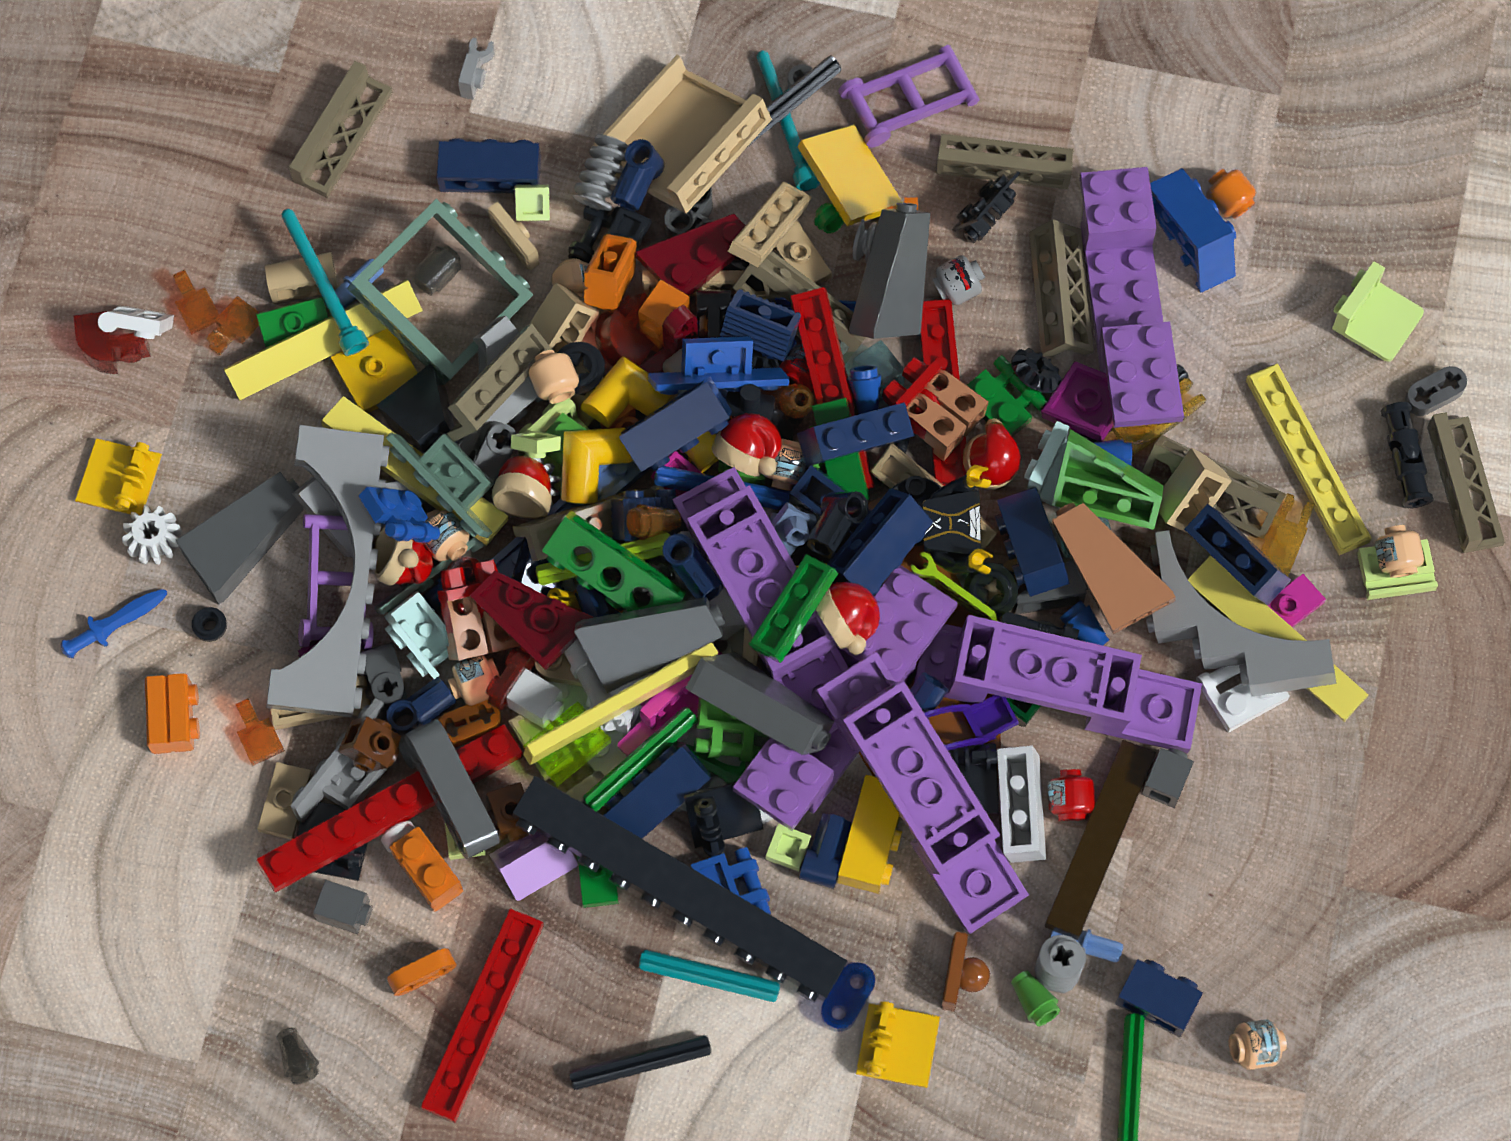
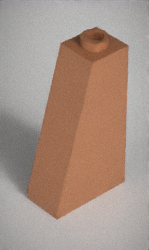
M1073 502L1055 512L1057 517L1052 519L1053 526L1113 634L1175 602L1176 597L1173 591L1084 503L1076 506Z

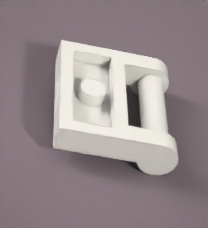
M119 306L113 311L102 313L99 316L98 325L105 332L124 328L134 330V336L154 339L155 335L160 336L161 333L172 329L174 315Z
M1239 665L1221 667L1210 674L1204 672L1196 677V681L1202 683L1201 691L1228 733L1289 699L1290 695L1286 691L1252 696L1249 685L1242 686V683L1220 694L1216 686L1239 674Z

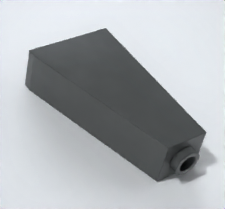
M897 203L896 209H882L850 323V334L872 339L921 334L930 212L917 210V204Z
M281 472L277 473L176 540L181 553L218 605L229 597L304 510L303 506L292 495L299 488L293 478L287 481Z
M705 597L583 619L576 623L574 632L606 692L610 693L723 637L722 625L726 621L717 604L711 606L708 598Z
M736 652L701 658L686 686V689L801 755L821 751L831 738L829 731L835 722L833 719Z

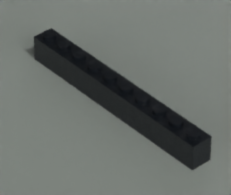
M534 776L513 811L512 817L518 820L515 826L532 836H534L536 831L549 838L546 844L562 854H565L567 850L580 857L577 862L594 873L597 872L598 868L611 875L609 881L624 891H628L629 887L635 889L642 894L640 900L657 910L662 905L673 912L671 918L687 928L694 924L705 931L702 936L719 947L722 946L723 942L736 949L733 954L734 956L749 965H753L754 961L760 963L767 968L765 971L766 975L782 984L787 979L798 986L796 990L798 994L812 1002H815L817 998L824 1001L828 997L848 960L537 776Z

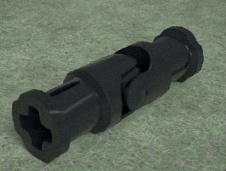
M1395 402L1383 407L1381 415L1386 418L1389 429L1387 441L1392 451L1396 479L1401 481L1404 499L1402 500V505L1407 509L1419 508L1430 504L1434 499L1433 495L1428 492L1425 480L1427 469L1422 450L1418 445V431L1413 429L1410 412L1412 411V406L1408 402Z

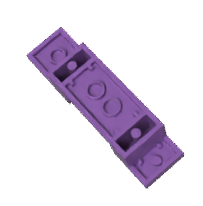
M1148 167L1082 172L1079 179L1084 210L1080 228L1100 371L1107 374L1114 428L1183 422L1184 413L1170 321L1163 322L1152 246L1157 227Z
M732 467L674 498L673 504L701 554L707 562L710 561L753 638L797 568L751 486L746 487L736 468ZM815 609L782 663L759 652L757 654L773 679L832 719L815 689L847 670L848 666L837 649L835 640ZM835 722L829 731L830 733L838 729Z
M900 565L892 572L875 595L880 608L879 625L876 632L866 640V647L863 653L853 655L847 648L840 649L837 646V649L848 668L877 651L896 682L904 681L908 686L915 677L916 662L957 608V602ZM839 729L831 733L828 744L821 751L801 755L770 737L733 786V791L793 831L807 810L812 814L815 813L860 751H852Z
M972 615L967 616L962 628L947 624L943 625L918 659L914 679L915 683L920 674L925 672L944 683L948 689L944 697L972 704L983 702L987 693L1084 715L1087 716L1084 730L1166 749L1175 748L1184 753H1188L1191 750L1202 683L1139 669L1141 654Z
M877 651L815 689V692L835 721L852 751H860L912 833L915 839L910 844L967 934L973 933L1029 896L994 840L1000 836L996 827L905 682H896Z

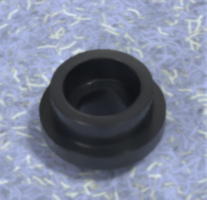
M203 608L192 619V630L196 637L202 641H216L226 632V617L217 608ZM208 621L216 622V626L212 630L204 629V625Z

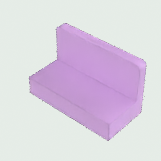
M536 831L534 836L528 835L520 840L509 842L489 854V856L505 879L514 898L520 901L576 868L578 863L573 853L567 850L565 854L554 850L546 844L549 838Z

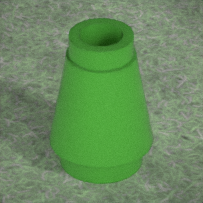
M1029 971L1018 974L1011 981L1028 1021H1033L1039 1027L1049 1023L1060 1013V1008L1057 1005L1058 999L1032 976Z

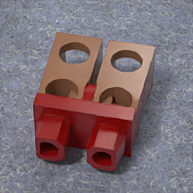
M913 358L906 365L902 376L911 382L912 385L906 389L893 380L884 389L882 399L889 406L905 402L913 433L917 434L934 448L933 453L944 461L961 443L963 437H966L985 416L989 402L953 375L941 370L942 367L935 361L928 366L920 360Z
M494 560L473 563L476 582L466 584L463 567L441 571L443 590L437 591L439 601H441V612L449 646H447L449 660L459 661L488 654V652H497L520 646L470 597L494 571L498 572Z

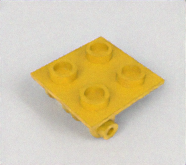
M96 438L75 501L131 515V512H135L139 516L142 515L143 507L146 505L162 454L148 451L149 445L142 442H136L135 447Z
M881 1001L879 1005L869 1003L856 1075L928 1088L940 1016L894 1008L893 1003Z

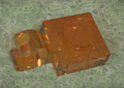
M185 269L172 275L183 297L175 301V304L191 335L221 320L220 314L205 287L195 291Z
M236 296L215 319L216 325L219 328L214 329L206 338L211 343L208 346L209 349L217 355H221L234 339L243 344L259 327L256 315L259 311Z
M249 698L236 703V707L246 728L238 731L237 734L252 766L284 752L285 750L270 718L259 721Z

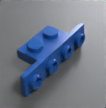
M750 336L683 339L681 372L648 374V381L654 390L665 395H674L679 390H688L709 376L718 389L725 388L732 392H740L741 388L747 384L756 385L762 390H776L779 386L789 385V377L781 368L752 369L753 340Z

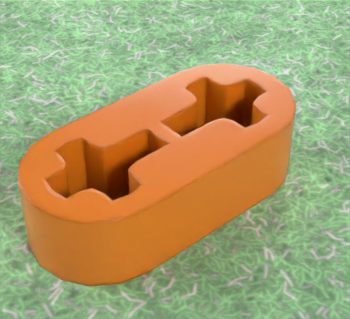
M488 699L472 706L465 705L442 715L439 721L445 731H447L446 725L449 723H453L455 727L467 724L457 729L458 735L456 737H451L447 733L453 746L459 747L498 728L501 723V714L497 704ZM485 709L487 713L494 712L490 716L491 722L485 724L482 719L471 723V721L480 717V710Z
M444 948L398 969L387 977V981L394 996H401L452 971L457 964L450 950Z

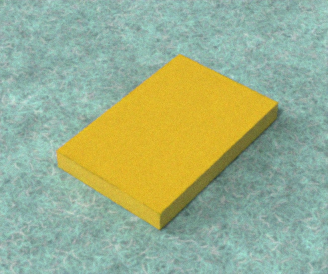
M855 125L803 139L797 146L846 226L860 223L863 218L866 221L879 217L882 209L896 206L897 203H903Z

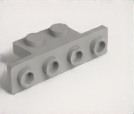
M375 698L371 705H366L361 710L358 718L368 716L371 719L376 718L384 721L387 718V710L384 703ZM346 732L343 733L337 741L336 749L328 759H324L318 764L313 778L306 786L301 787L295 793L291 808L296 819L303 823L324 796L346 810L363 801L388 768L373 771L372 773L356 768L353 765L354 760L338 752Z

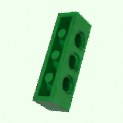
M570 511L565 516L542 550V552L548 555L546 559L552 565L561 570L567 568L577 575L576 580L582 586L589 590L596 588L606 595L605 600L618 610L626 609L627 611L677 603L681 602L687 593L681 586L573 511ZM576 547H587L591 551L592 560H580L575 553ZM609 566L617 568L621 573V580L617 582L610 581L605 576V568ZM634 588H646L650 593L651 600L647 602L639 601L634 596Z

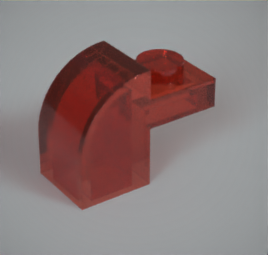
M644 292L632 297L626 296L620 301L617 309L601 313L596 322L595 341L597 348L611 366H614L622 356L640 366L655 345L635 327L639 322L638 311L649 297Z
M107 311L74 315L76 341L84 358L94 369L107 374H118L117 361L134 363L142 358L151 357L150 344L147 338L136 337L134 332L115 335L114 331L105 332L100 329L98 325L99 316Z

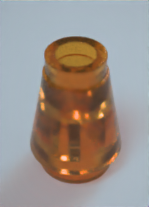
M791 384L782 391L780 406L786 415L792 418H801L812 410L814 398L812 392L806 386ZM801 393L805 396L803 406H798L795 403L794 398L796 394Z
M639 504L631 509L627 515L629 533L641 540L677 530L681 525V515L677 509Z

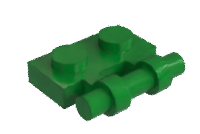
M1001 355L993 363L1001 372L1000 375L994 378L985 369L966 386L989 402L983 419L986 422L989 419H998L1013 437L1032 420V415L1026 408L1033 404L1041 412L1048 400L1041 394L1042 392L1033 390L1022 383L1015 374L1011 363ZM1012 383L1022 395L1015 399L1005 389L1008 384Z

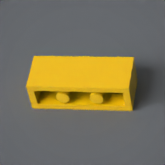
M865 775L840 866L838 883L879 894L882 884L889 885L894 865L887 862L890 851L898 852L903 831L896 830L901 816L877 777Z

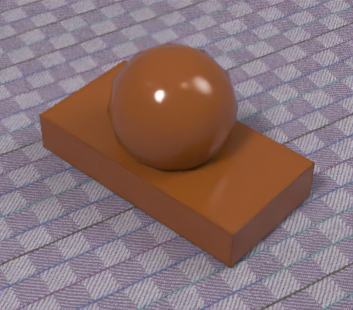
M956 932L953 935L941 1003L942 1010L955 1012L959 987L967 992H978L983 990L990 980V970L983 960L977 957L964 959L968 940L967 933Z

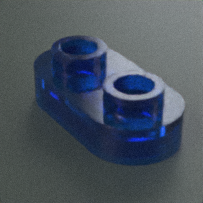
M853 962L845 966L828 997L824 1000L821 1006V1019L830 1030L836 1032L846 1031L854 1025L875 988V974L868 965L861 962ZM853 978H860L863 980L864 985L856 989L851 986L850 981ZM841 1008L845 1011L846 1016L843 1019H835L832 1015L833 1010Z

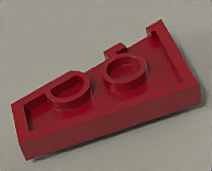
M733 213L635 252V256L658 281L661 279L690 297L737 258L728 250L732 241L746 225Z
M494 571L470 595L545 671L578 639L574 632L576 623L583 619L594 618L497 571Z

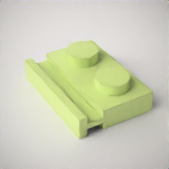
M1428 539L1421 540L1424 563L1417 568L1418 573L1398 578H1390L1389 573H1384L1380 570L1375 546L1359 548L1357 555L1363 583L1367 591V600L1436 591L1438 584L1435 581V570Z

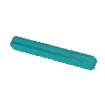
M643 950L639 960V968L643 971L769 1002H776L780 991V983L650 950Z

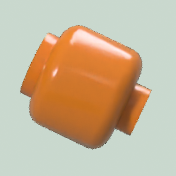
M1223 168L1208 180L1211 187L1206 192V198L1208 200L1212 199L1215 202L1219 214L1223 218L1232 216L1235 220L1256 203L1253 200L1256 195V189L1242 171L1238 169L1227 173Z

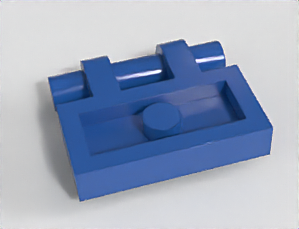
M366 487L358 495L374 522L385 524L387 536L404 542L413 539L418 543H428L439 538V528L424 522L428 516L421 507L420 499L412 491Z
M748 847L735 851L738 863L731 866L728 865L724 853L690 864L692 869L738 896L739 893L734 879L743 877L749 893L740 897L771 915L768 905L770 897L767 889H763L757 874L760 869L756 859L751 858Z

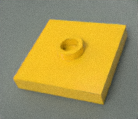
M387 328L367 338L369 345L362 351L350 356H345L343 351L331 356L335 368L356 405L366 413L378 409L376 406L378 403L418 373L400 341Z

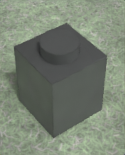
M1161 748L1142 795L1175 809L1194 761L1188 759V755L1178 749L1169 748L1166 750Z
M325 880L313 914L317 922L358 934L361 925L366 926L368 924L373 906L369 905L370 900L366 892Z

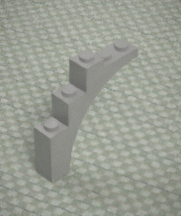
M1169 530L1155 532L1157 545L1150 546L1153 565H1160L1161 577L1159 578L1173 591L1176 597L1175 602L1146 617L1148 632H1155L1158 644L1192 639L1195 659L1202 658L1205 670L1239 665L1242 686L1249 685L1252 696L1337 684L1330 639L1300 641L1274 638L1256 633L1224 617L1196 592L1186 578L1176 558Z

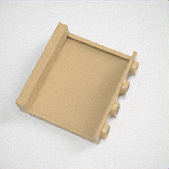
M676 55L654 80L641 91L640 95L629 107L619 115L617 120L603 135L621 140L628 146L638 139L649 141L664 160L665 166L662 174L657 179L652 180L647 193L687 214L772 119L763 98L752 94L748 100H745L686 70L681 57ZM621 161L620 165L625 167L627 162Z

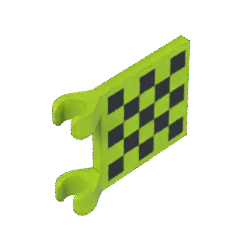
M926 552L919 554L928 563L923 564L925 568L923 570L917 569L912 564L911 569L915 575L929 578L924 581L955 600L974 616L997 621L994 610L939 572L931 555Z

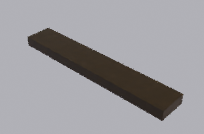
M1124 739L1122 740L1046 920L1045 928L1072 937L1077 941L1079 940L1156 752Z

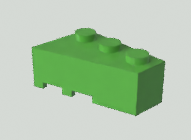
M1070 429L1052 506L1062 508L1073 502L1076 506L1084 503L1098 517L1154 530L1162 501L1163 485Z

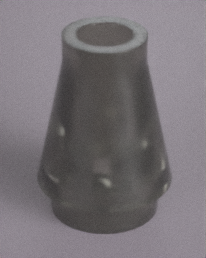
M287 1028L278 1033L276 1038L280 1046L285 1077L290 1079L294 1085L303 1084L315 1078L319 1073L317 1068L319 1061L301 1038L297 1028Z

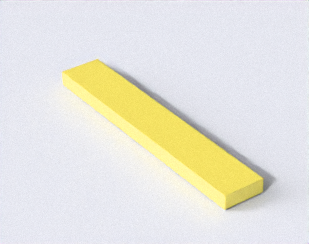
M407 279L380 292L406 318L423 311ZM361 302L345 309L352 325L357 326L359 330H363L366 338L386 329ZM330 316L224 368L238 399L242 400L342 351L339 345L340 330L333 316Z
M1278 363L1248 375L1246 382L1338 555L1340 556L1370 543L1372 538Z
M344 396L322 419V426L325 428L384 435L383 445L389 446L387 467L381 466L380 468L439 511L446 510L437 501L436 497L439 494L431 485L428 488L422 485L413 475L416 469L408 461L406 463L401 462L390 451L393 445L386 437L394 432ZM410 445L421 457L424 455L416 448H414L412 445ZM481 497L470 509L493 532L488 538L479 535L475 536V538L487 546L508 521V515ZM453 510L452 512L461 521L462 518Z
M1209 556L1188 578L1194 589L1204 599L1236 624L1256 633L1274 638L1307 641L1270 607L1254 597L1212 556ZM1334 665L1337 684L1306 689L1345 722L1369 694Z
M711 642L692 651L527 744L523 754L529 765L555 752L612 720L614 717L621 715L692 675L700 659L718 655L717 649Z

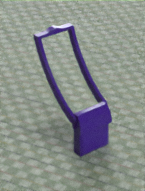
M994 695L983 702L975 703L971 706L970 704H959L924 712L928 718L939 714L963 711L976 738L944 745L947 751L964 746L983 745L996 739V735L1019 725L1006 697Z

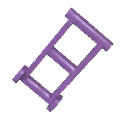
M950 45L942 47L939 50L940 54L868 83L864 84L861 78H854L840 86L838 92L841 98L850 99L868 133L864 141L869 148L886 142L891 136L890 132L964 102L968 106H973L979 102V97ZM946 65L960 92L925 105L911 78ZM899 83L913 110L878 124L864 96Z
M304 514L303 528H309L307 619H301L299 623L298 641L300 647H308L310 640L321 641L332 628L317 627L318 585L351 586L353 572L318 571L319 529L347 530L342 516ZM365 604L364 618H365V614H366V604ZM370 622L368 639H361V648L363 650L372 648V622Z

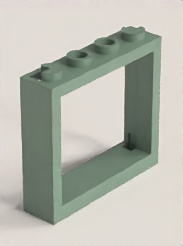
M436 198L351 282L347 290L425 366L431 364L445 385L478 352V345L473 341L451 363L369 280L434 217L516 298L498 317L507 316L510 319L533 294L529 291L530 285L523 277L518 274L513 275L505 267L506 262L499 253L494 250L489 251L481 243L482 238L476 230L470 226L465 227L457 219L458 214L448 203H441Z

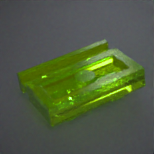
M577 701L524 744V750L529 742L587 710ZM599 726L538 760L536 764L558 787L612 742L611 737Z

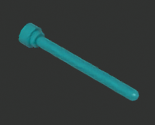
M762 50L757 53L756 58L773 101L783 91L769 53ZM789 113L779 122L796 166L792 177L797 189L803 192L810 191L818 187L820 183L797 147L800 143V138L791 113Z
M292 209L283 210L281 217L340 330L339 345L344 355L350 356L362 351L369 345L363 330H359L357 326L352 325Z

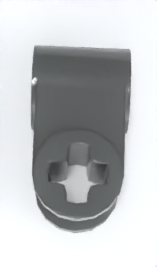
M497 421L489 422L483 426L474 448L468 456L494 484L501 467L510 459L514 449H511V435L517 434L510 425ZM500 433L504 437V441L499 443L492 439L493 434Z
M393 642L361 651L360 653H366L364 672L374 697L384 703L387 711L393 703L399 700H406L407 693L400 674L402 671ZM393 690L394 695L387 697L386 691Z

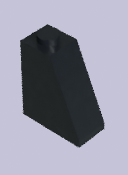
M431 364L376 405L390 429L423 454L443 434L448 435L447 433L454 427L451 411L447 408L450 405L447 390Z

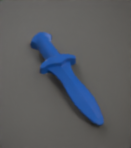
M162 589L145 594L105 619L93 621V618L89 616L88 625L90 629L71 640H62V653L68 658L74 659L78 651L95 641L107 647L108 642L106 639L112 632L147 614L166 597L167 591Z

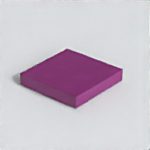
M1074 361L1042 409V418L1055 424L1059 421L1070 426L1069 429L1102 442L1113 427L1107 374Z

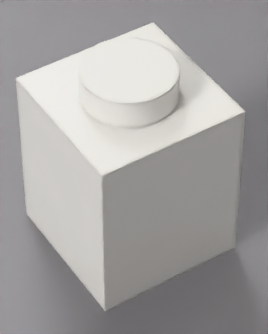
M527 669L524 670L506 697L510 709L545 729L549 721L555 722L559 718L565 706L562 703L563 695L561 689Z

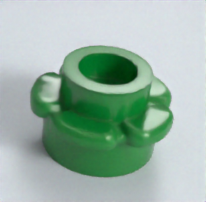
M832 203L822 204L816 210L814 218L815 226L827 234L836 232L844 224L843 219Z

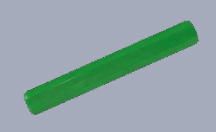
M682 707L584 794V803L594 811H598L697 722L696 715L688 707Z
M1134 1013L1126 1014L1124 1018L1117 1141H1138L1145 1018L1143 1015Z

